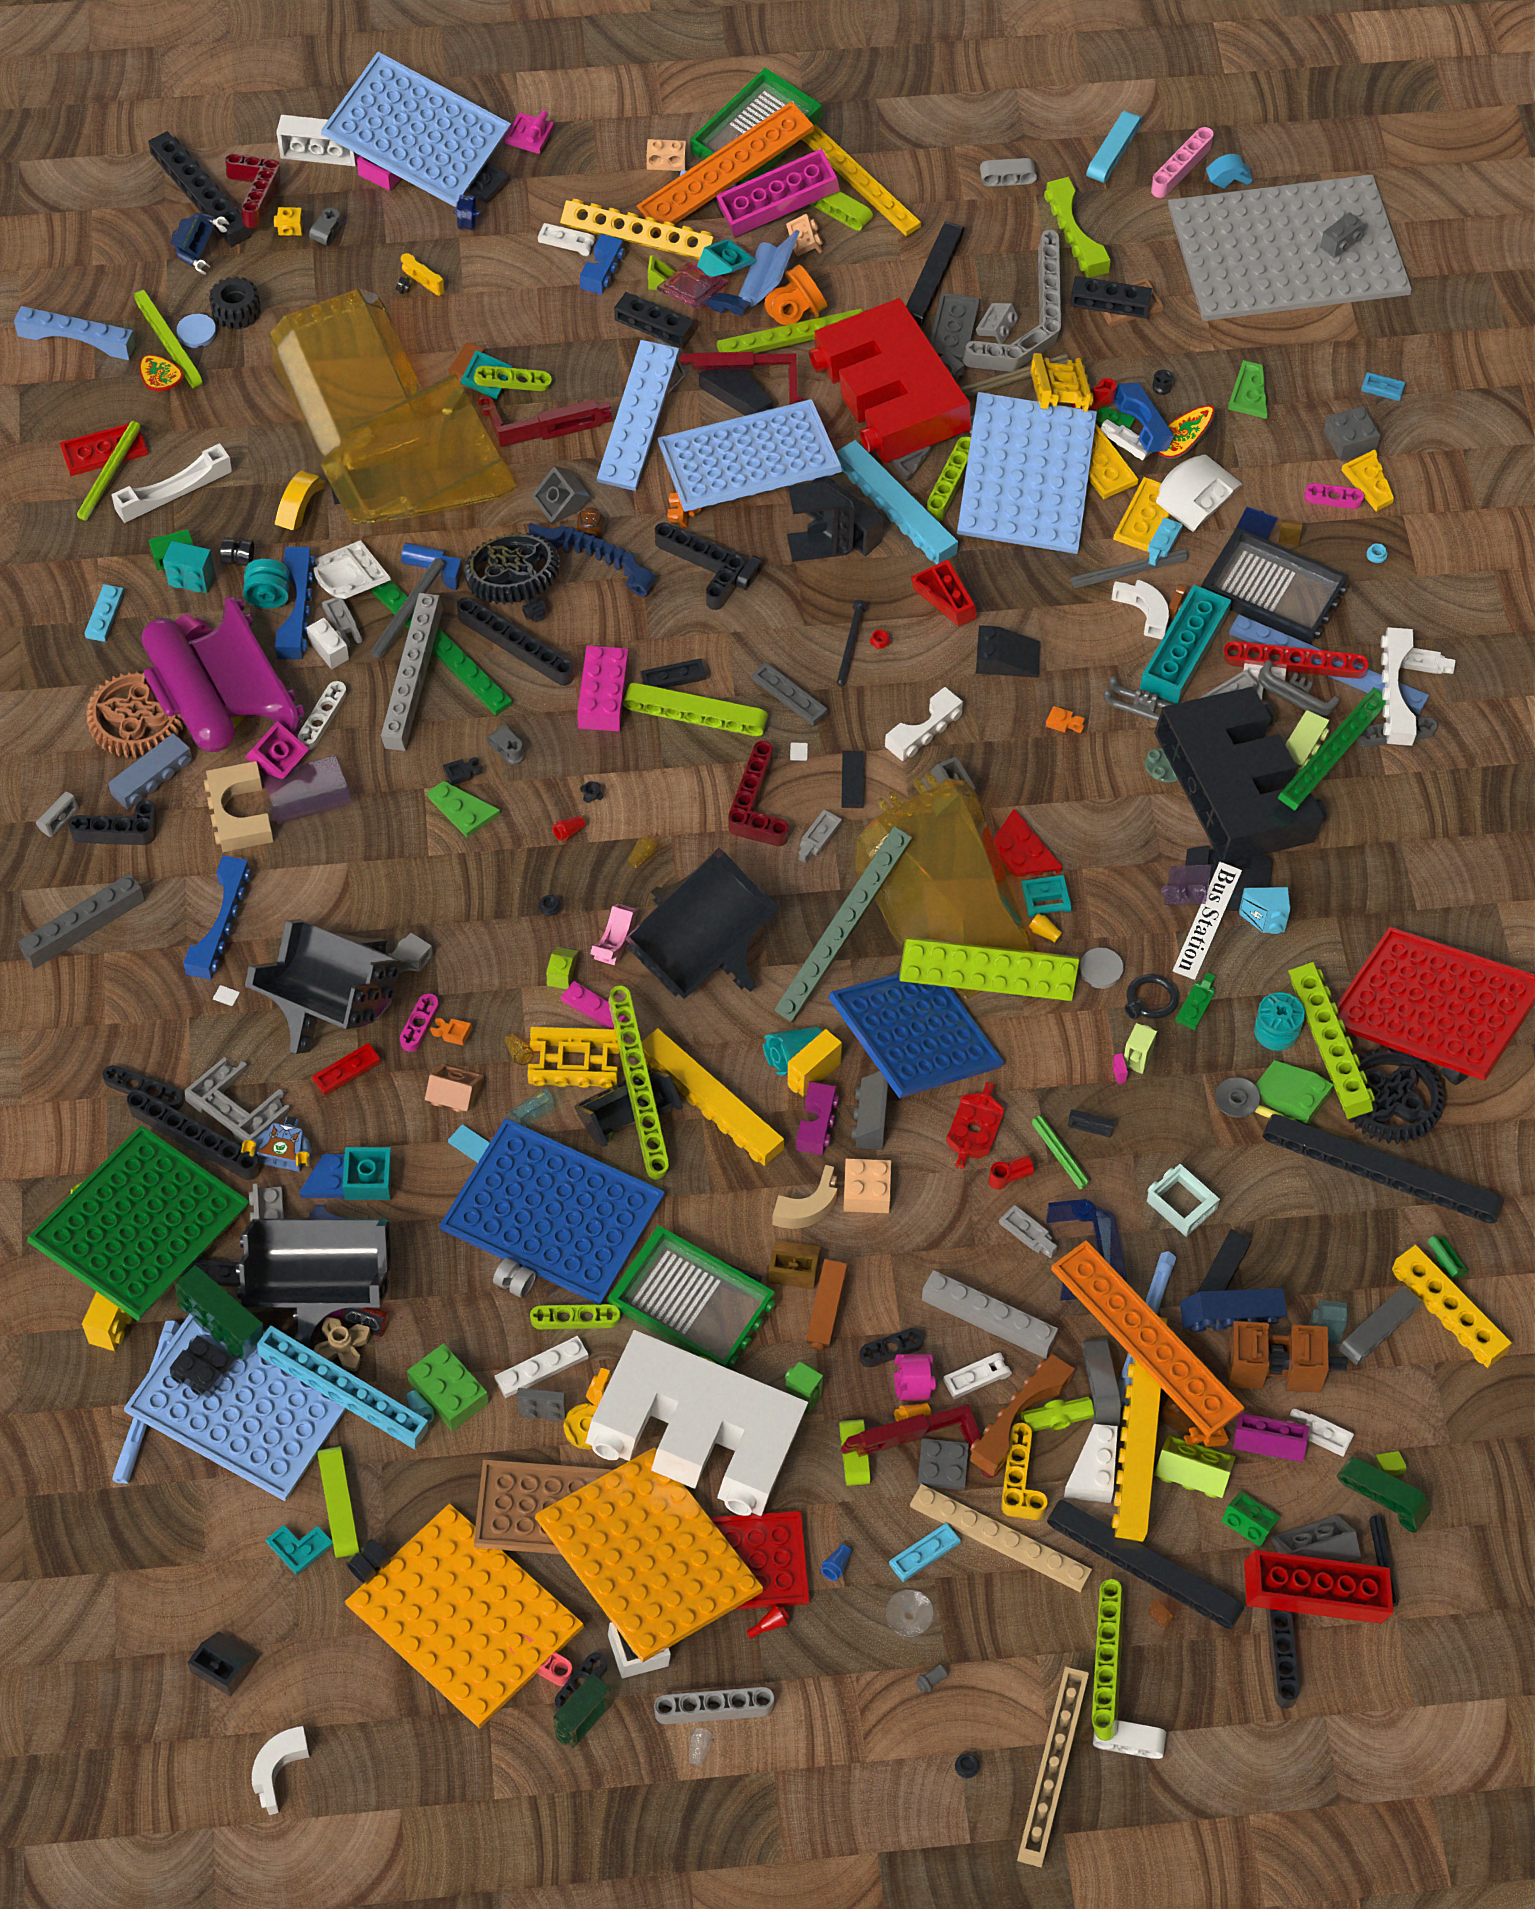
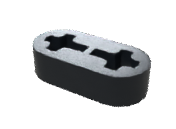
M753 555L738 575L736 586L747 590L761 572L764 560Z

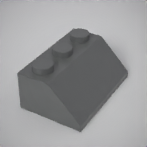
M880 1071L861 1078V1087L856 1086L855 1100H859V1106H854L853 1119L858 1120L857 1126L852 1128V1139H856V1148L882 1150L888 1081Z
M1337 1514L1272 1536V1541L1278 1553L1350 1563L1354 1559L1361 1557L1356 1531Z

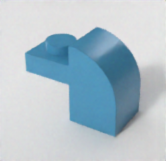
M1238 154L1221 156L1206 168L1211 183L1221 188L1228 186L1234 179L1246 185L1253 181L1249 166L1242 162L1241 156Z

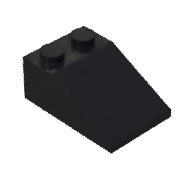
M979 625L976 674L1038 678L1040 641L999 626Z

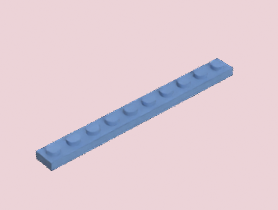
M1241 615L1237 616L1229 632L1230 635L1249 643L1321 650ZM1293 657L1291 658V661L1298 663L1301 661V659L1299 657ZM1314 659L1311 663L1313 665H1320L1322 661ZM1336 661L1332 665L1334 667H1341L1343 664ZM1357 664L1353 666L1357 670L1363 669L1362 666ZM1369 669L1366 676L1361 679L1329 676L1367 693L1373 687L1383 692L1385 683L1382 682V675ZM1398 682L1403 701L1411 712L1420 715L1429 695Z

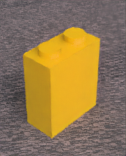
M827 1029L821 1032L788 1061L789 1088L804 1097L807 1094L809 1082L820 1083L841 1064L842 1042Z

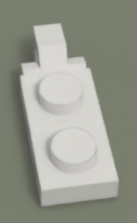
M1108 419L1103 422L1101 430L1105 436L1117 443L1118 446L1131 452L1135 457L1144 460L1152 453L1146 452L1138 440L1139 435L1125 426L1121 425L1119 427Z
M1413 648L1409 659L1401 668L1435 674H1453L1455 660L1445 658V656L1440 655L1441 652Z

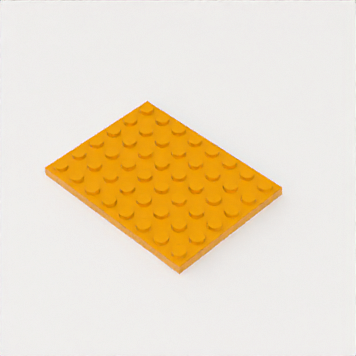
M655 1447L535 1514L537 1522L642 1663L763 1592L762 1585L684 1484L651 1471L657 1453Z
M449 1503L391 1557V1562L384 1569L380 1568L376 1572L377 1575L367 1585L364 1583L345 1603L480 1729L539 1672V1667L554 1652L558 1653L584 1628V1625L502 1550L474 1548L476 1527ZM518 1634L525 1635V1636L531 1638L533 1641H532L531 1643H529V1641H528V1639H527L526 1637H524V1636H519Z

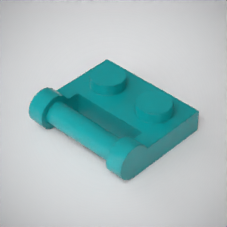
M1064 875L1021 881L1028 918L1035 917L1038 913L1071 912V903ZM1061 899L1062 901L1060 903L1034 906L1033 902Z

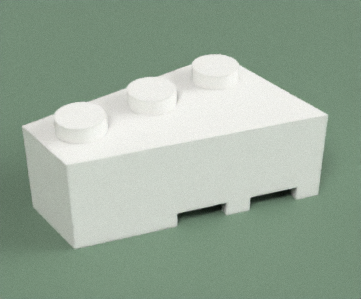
M1093 1425L1066 1485L1064 1498L1111 1503L1114 1489L1118 1426Z

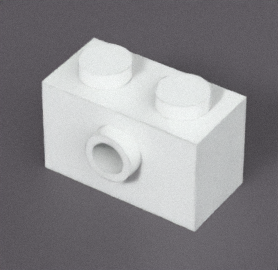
M325 618L306 627L309 643L331 669L349 660L347 645L343 641L341 633L338 630H334Z

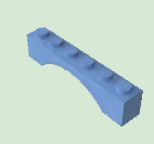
M23 306L20 307L14 319L17 335L28 339L38 340L50 336L73 338L93 345L111 357L130 360L136 346L133 330Z

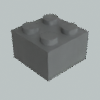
M1364 406L1330 415L1326 418L1324 433L1340 461L1364 455L1372 450L1377 451L1380 434Z

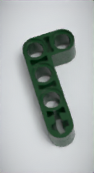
M1350 1457L1337 1474L1338 1480L1344 1486L1397 1513L1400 1524L1412 1533H1416L1430 1515L1427 1497L1421 1491L1356 1457Z

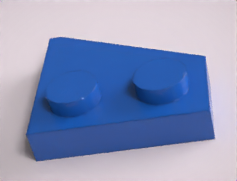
M323 1154L301 1188L300 1198L344 1199L342 1186L345 1154Z

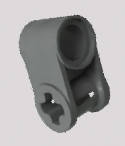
M331 207L322 212L310 230V239L327 246L332 243L341 228V223L338 220L339 211Z
M502 725L487 736V741L492 749L498 752L509 764L517 765L524 760L521 740L506 725Z

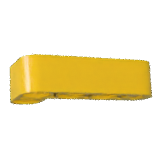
M1017 1423L1012 1427L1010 1433L1001 1510L1010 1517L1039 1520L1045 1515L1047 1498L1042 1492L1025 1489L1032 1430L1025 1423ZM1018 1435L1023 1436L1022 1445L1017 1444ZM1020 1456L1023 1460L1015 1461L1012 1457ZM1018 1478L1021 1482L1013 1483L1010 1479ZM1007 1500H1016L1018 1504L1010 1505L1007 1503ZM1038 1503L1041 1505V1508H1033L1030 1504Z

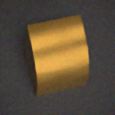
M1281 520L1278 542L1299 545L1302 522Z

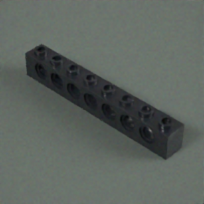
M166 131L148 141L150 154L201 213L214 216L215 219L224 217L228 221L229 225H222L227 229L226 232H221L216 225H214V229L231 248L251 238L249 230L251 228L243 225L242 216L238 208L230 204L229 198L220 192L216 183L211 182L207 172H203L195 159H191L187 149L180 146L175 136L172 137Z

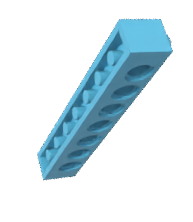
M271 1325L257 1343L259 1356L414 1450L428 1432L427 1419Z

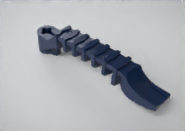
M533 523L529 524L530 536L536 534L537 537L542 536L543 539H548V542L552 543L556 549L563 545L564 552L569 553L574 543V550L577 554H580L584 547L585 553L589 557L593 551L595 552L596 559L599 561L605 556L604 560L609 566L614 560L616 570H620L624 566V575L629 577L625 586L638 596H646L656 581V576L651 571L637 566L633 553L629 554L625 549L616 548V545H610L603 539L599 540L594 535L589 536L584 531H576L573 527L571 529L565 526L544 528Z

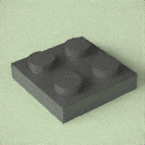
M518 1388L517 1404L520 1416L527 1419H535L536 1417L546 1418V1420L552 1422L565 1421L567 1412L565 1393Z
M922 1438L917 1486L923 1484L927 1487L965 1490L969 1443Z

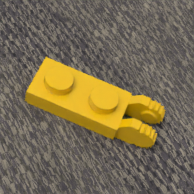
M409 253L402 254V269L406 274L438 296L445 292L444 281L439 274H435L427 266L417 262L413 255Z

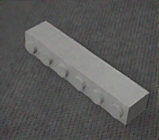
M933 1270L923 1287L922 1301L1047 1359L1056 1342L1058 1328Z

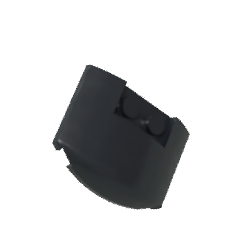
M1209 846L1189 848L1186 852L1182 894L1186 897L1187 893L1197 899L1199 904H1202L1220 862L1215 850L1209 849ZM1260 855L1227 863V865L1242 871L1225 910L1239 911L1244 888H1270L1273 859Z

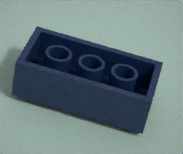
M1283 1288L1200 1291L1179 1302L1183 1329H1192V1332L1206 1331V1328H1213V1331L1227 1330V1327H1232L1234 1321L1269 1323L1271 1325L1279 1323V1319L1287 1316Z

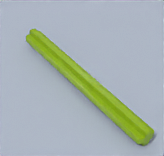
M130 422L77 512L79 519L88 520L139 433L141 427L138 422Z

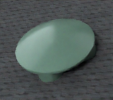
M1151 749L1145 759V768L1150 776L1161 782L1170 783L1178 781L1163 749Z

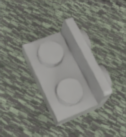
M992 303L976 328L978 336H995L998 344H1003L1018 320L1012 303Z
M257 1183L253 1184V1192H249L250 1205H254V1212H250V1220L284 1219L282 1187L259 1189Z

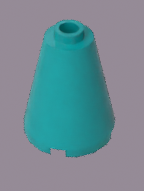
M818 1027L773 1032L766 1035L764 1039L767 1040L763 1043V1050L770 1067H776L778 1071L775 1073L777 1075L783 1076L788 1074V1061L823 1030Z

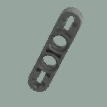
M1431 717L1416 718V736L1414 740L1434 736L1437 728L1436 721ZM1384 723L1369 725L1356 740L1358 745L1361 747L1387 745V737L1381 734Z

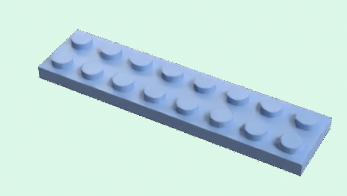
M644 340L640 341L597 476L598 483L636 491L678 359L679 348Z

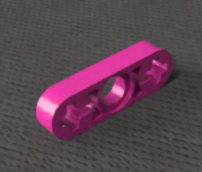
M1311 483L1306 486L1304 498L1312 504L1357 509L1362 506L1364 494L1357 488ZM1336 493L1339 495V498L1332 499L1329 497V494Z
M424 994L419 998L400 1035V1044L405 1051H415L421 1045L439 1009L438 999L435 995ZM429 1002H432V1005H429V1006H428V1008H427V1010H426V1012H427V1014H426V1013H425V1004L428 1005ZM419 1018L424 1019L426 1021L425 1024L420 1027H417L413 1024V1022ZM412 1031H413V1032H414V1035H413L414 1041H410V1043H407V1042H406V1039H407V1040H410V1038L412 1037Z

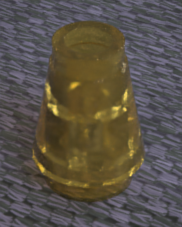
M644 835L643 838L638 839L627 861L637 868L638 865L656 852L657 844L651 838Z
M510 1034L506 1037L504 1042L513 1061L521 1066L530 1063L534 1056L532 1048L515 1034Z

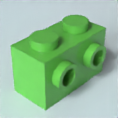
M799 1361L795 1368L791 1367L785 1376L786 1393L807 1401L808 1404L805 1411L810 1413L822 1396L823 1375L818 1373L813 1366L805 1365Z

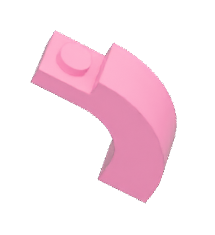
M619 903L612 906L604 935L598 943L592 946L590 954L595 955L594 959L615 965L620 960L628 943L624 938L633 930L638 909Z

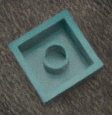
M171 541L163 559L168 585L175 588L192 590L193 592L208 593L215 576L210 549Z
M345 1147L342 1186L345 1200H390L393 1164L391 1147Z

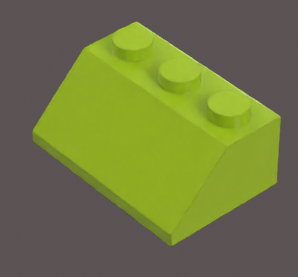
M1168 1434L1154 1475L1164 1482H1176L1182 1484V1487L1188 1490L1197 1489L1203 1491L1209 1497L1223 1498L1236 1456L1200 1444L1189 1446L1184 1439Z

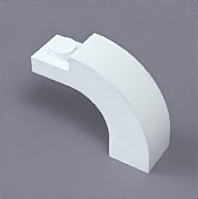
M1137 580L1135 586L1115 581L1111 600L1140 608L1147 618L1144 635L1163 639L1166 634L1169 610L1162 594L1153 586Z
M303 1726L288 1729L274 1736L263 1746L254 1762L252 1786L255 1794L259 1793L262 1808H267L269 1815L279 1813L274 1784L280 1769L289 1762L309 1758Z

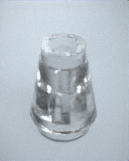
M694 1728V1732L690 1734L688 1763L703 1766L714 1742L712 1731Z

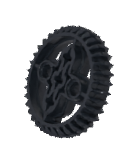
M521 532L518 534L511 533V535L504 534L502 537L496 536L493 540L489 539L487 543L482 542V546H476V550L471 551V555L465 561L464 577L472 594H475L477 598L481 597L482 601L487 600L488 603L494 601L495 604L502 602L503 605L506 603L513 604L514 602L521 603L523 600L528 601L531 597L536 598L537 594L543 595V591H548L549 586H553V583L557 581V576H559L560 558L553 544L549 543L548 539H543L542 536L537 537L536 534L530 536L529 533L523 535ZM544 558L547 563L537 574L536 570L539 568V561ZM488 563L489 566L485 569V576L480 579L477 575L481 568Z
M1378 1047L1375 1053L1370 1050L1367 1055L1363 1053L1360 1055L1358 1070L1359 1072L1364 1071L1367 1079L1365 1087L1366 1089L1371 1088L1375 1101L1371 1102L1373 1111L1368 1112L1367 1115L1362 1114L1349 1119V1123H1355V1130L1362 1128V1135L1369 1133L1370 1139L1374 1136L1378 1137V1142L1386 1139L1387 1144L1394 1140L1396 1145L1400 1143V1140H1403L1406 1144L1409 1138L1414 1142L1418 1136L1422 1138L1425 1132L1429 1133L1436 1126L1437 1121L1440 1120L1445 1103V1092L1442 1089L1443 1082H1439V1075H1434L1435 1068L1428 1069L1429 1062L1422 1063L1421 1058L1416 1059L1412 1055L1398 1052L1395 1049L1390 1051L1388 1047L1384 1049V1052ZM1380 1065L1399 1066L1391 1076L1378 1069L1365 1071ZM1417 1076L1424 1082L1431 1096L1428 1111L1424 1109L1422 1098L1413 1092L1418 1083ZM1394 1115L1406 1122L1419 1120L1408 1126L1395 1127L1384 1125Z

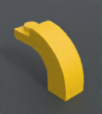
M303 471L298 472L290 481L283 494L275 524L290 530L300 528L310 498L314 493L324 489L326 481L319 479V476Z

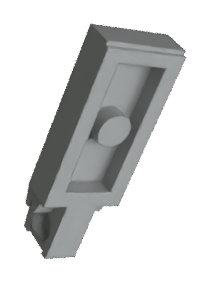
M823 810L802 837L800 844L802 849L799 851L798 860L806 863L812 854L816 856L820 853L842 824V819Z
M1016 1205L999 1219L1001 1226L1033 1251L1035 1250L1037 1253L1042 1251L1049 1258H1052L1057 1253V1246L1051 1242L1052 1237L1049 1235V1231Z

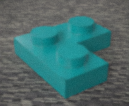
M282 1525L265 1540L266 1544L296 1576L333 1546L332 1540L318 1526L301 1540H298L285 1525Z

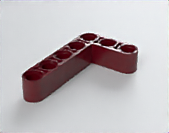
M229 154L225 157L226 176L232 180L253 182L242 204V221L245 227H257L261 223L280 183V163L275 159Z
M761 740L755 743L728 815V829L731 834L774 846H783L788 841V823L780 818L754 812L772 764L773 747L770 742Z

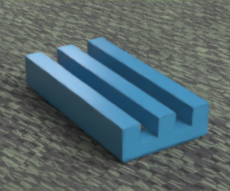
M1367 372L1361 391L1400 401L1405 382Z

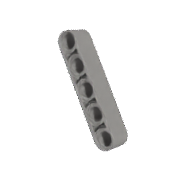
M766 1687L662 1695L656 1699L654 1704L655 1718L661 1724H677L764 1717L771 1714L774 1709V1694ZM765 1698L769 1703L763 1706L758 1704L757 1701ZM741 1700L745 1703V1705L742 1707H735L733 1705V1702ZM712 1702H717L721 1705L718 1709L708 1707ZM687 1704H693L696 1706V1709L693 1711H686L684 1709V1706H686ZM663 1706H668L672 1709L669 1713L659 1711Z

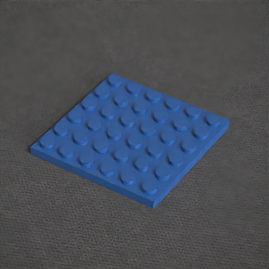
M900 973L835 990L828 996L899 1098L999 1069L1004 1064V1061L950 987L903 982L899 980Z

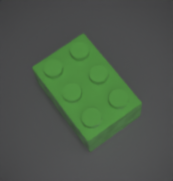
M444 1343L407 1370L410 1385L433 1407L434 1412L451 1431H454L489 1404L487 1391Z

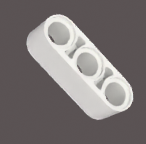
M1118 1721L1117 1733L1114 1738L1108 1741L1100 1740L1094 1731L1093 1745L1104 1750L1160 1759L1164 1755L1167 1733L1165 1730L1157 1727ZM1103 1723L1100 1726L1105 1727L1109 1725V1723Z

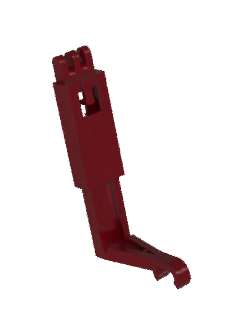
M754 351L680 355V364L693 365L694 370L753 369L754 366L789 365V405L803 400L802 397H797L796 353L754 354Z
M490 396L478 398V405H489V407L482 409L483 416L490 417L500 447L542 437V440L599 427L600 424L613 420L611 403L603 402L597 404L594 399L537 413L536 418L504 425Z
M969 1404L926 1417L923 1413L862 1431L859 1434L849 1436L842 1445L841 1452L843 1454L857 1452L858 1456L862 1457L921 1439L926 1433L955 1424H961L959 1429L967 1443H969L970 1448L976 1439L981 1440L982 1438ZM981 1469L982 1474L988 1478H993L997 1476L998 1473L1001 1471V1469H999L994 1476H991L990 1474Z

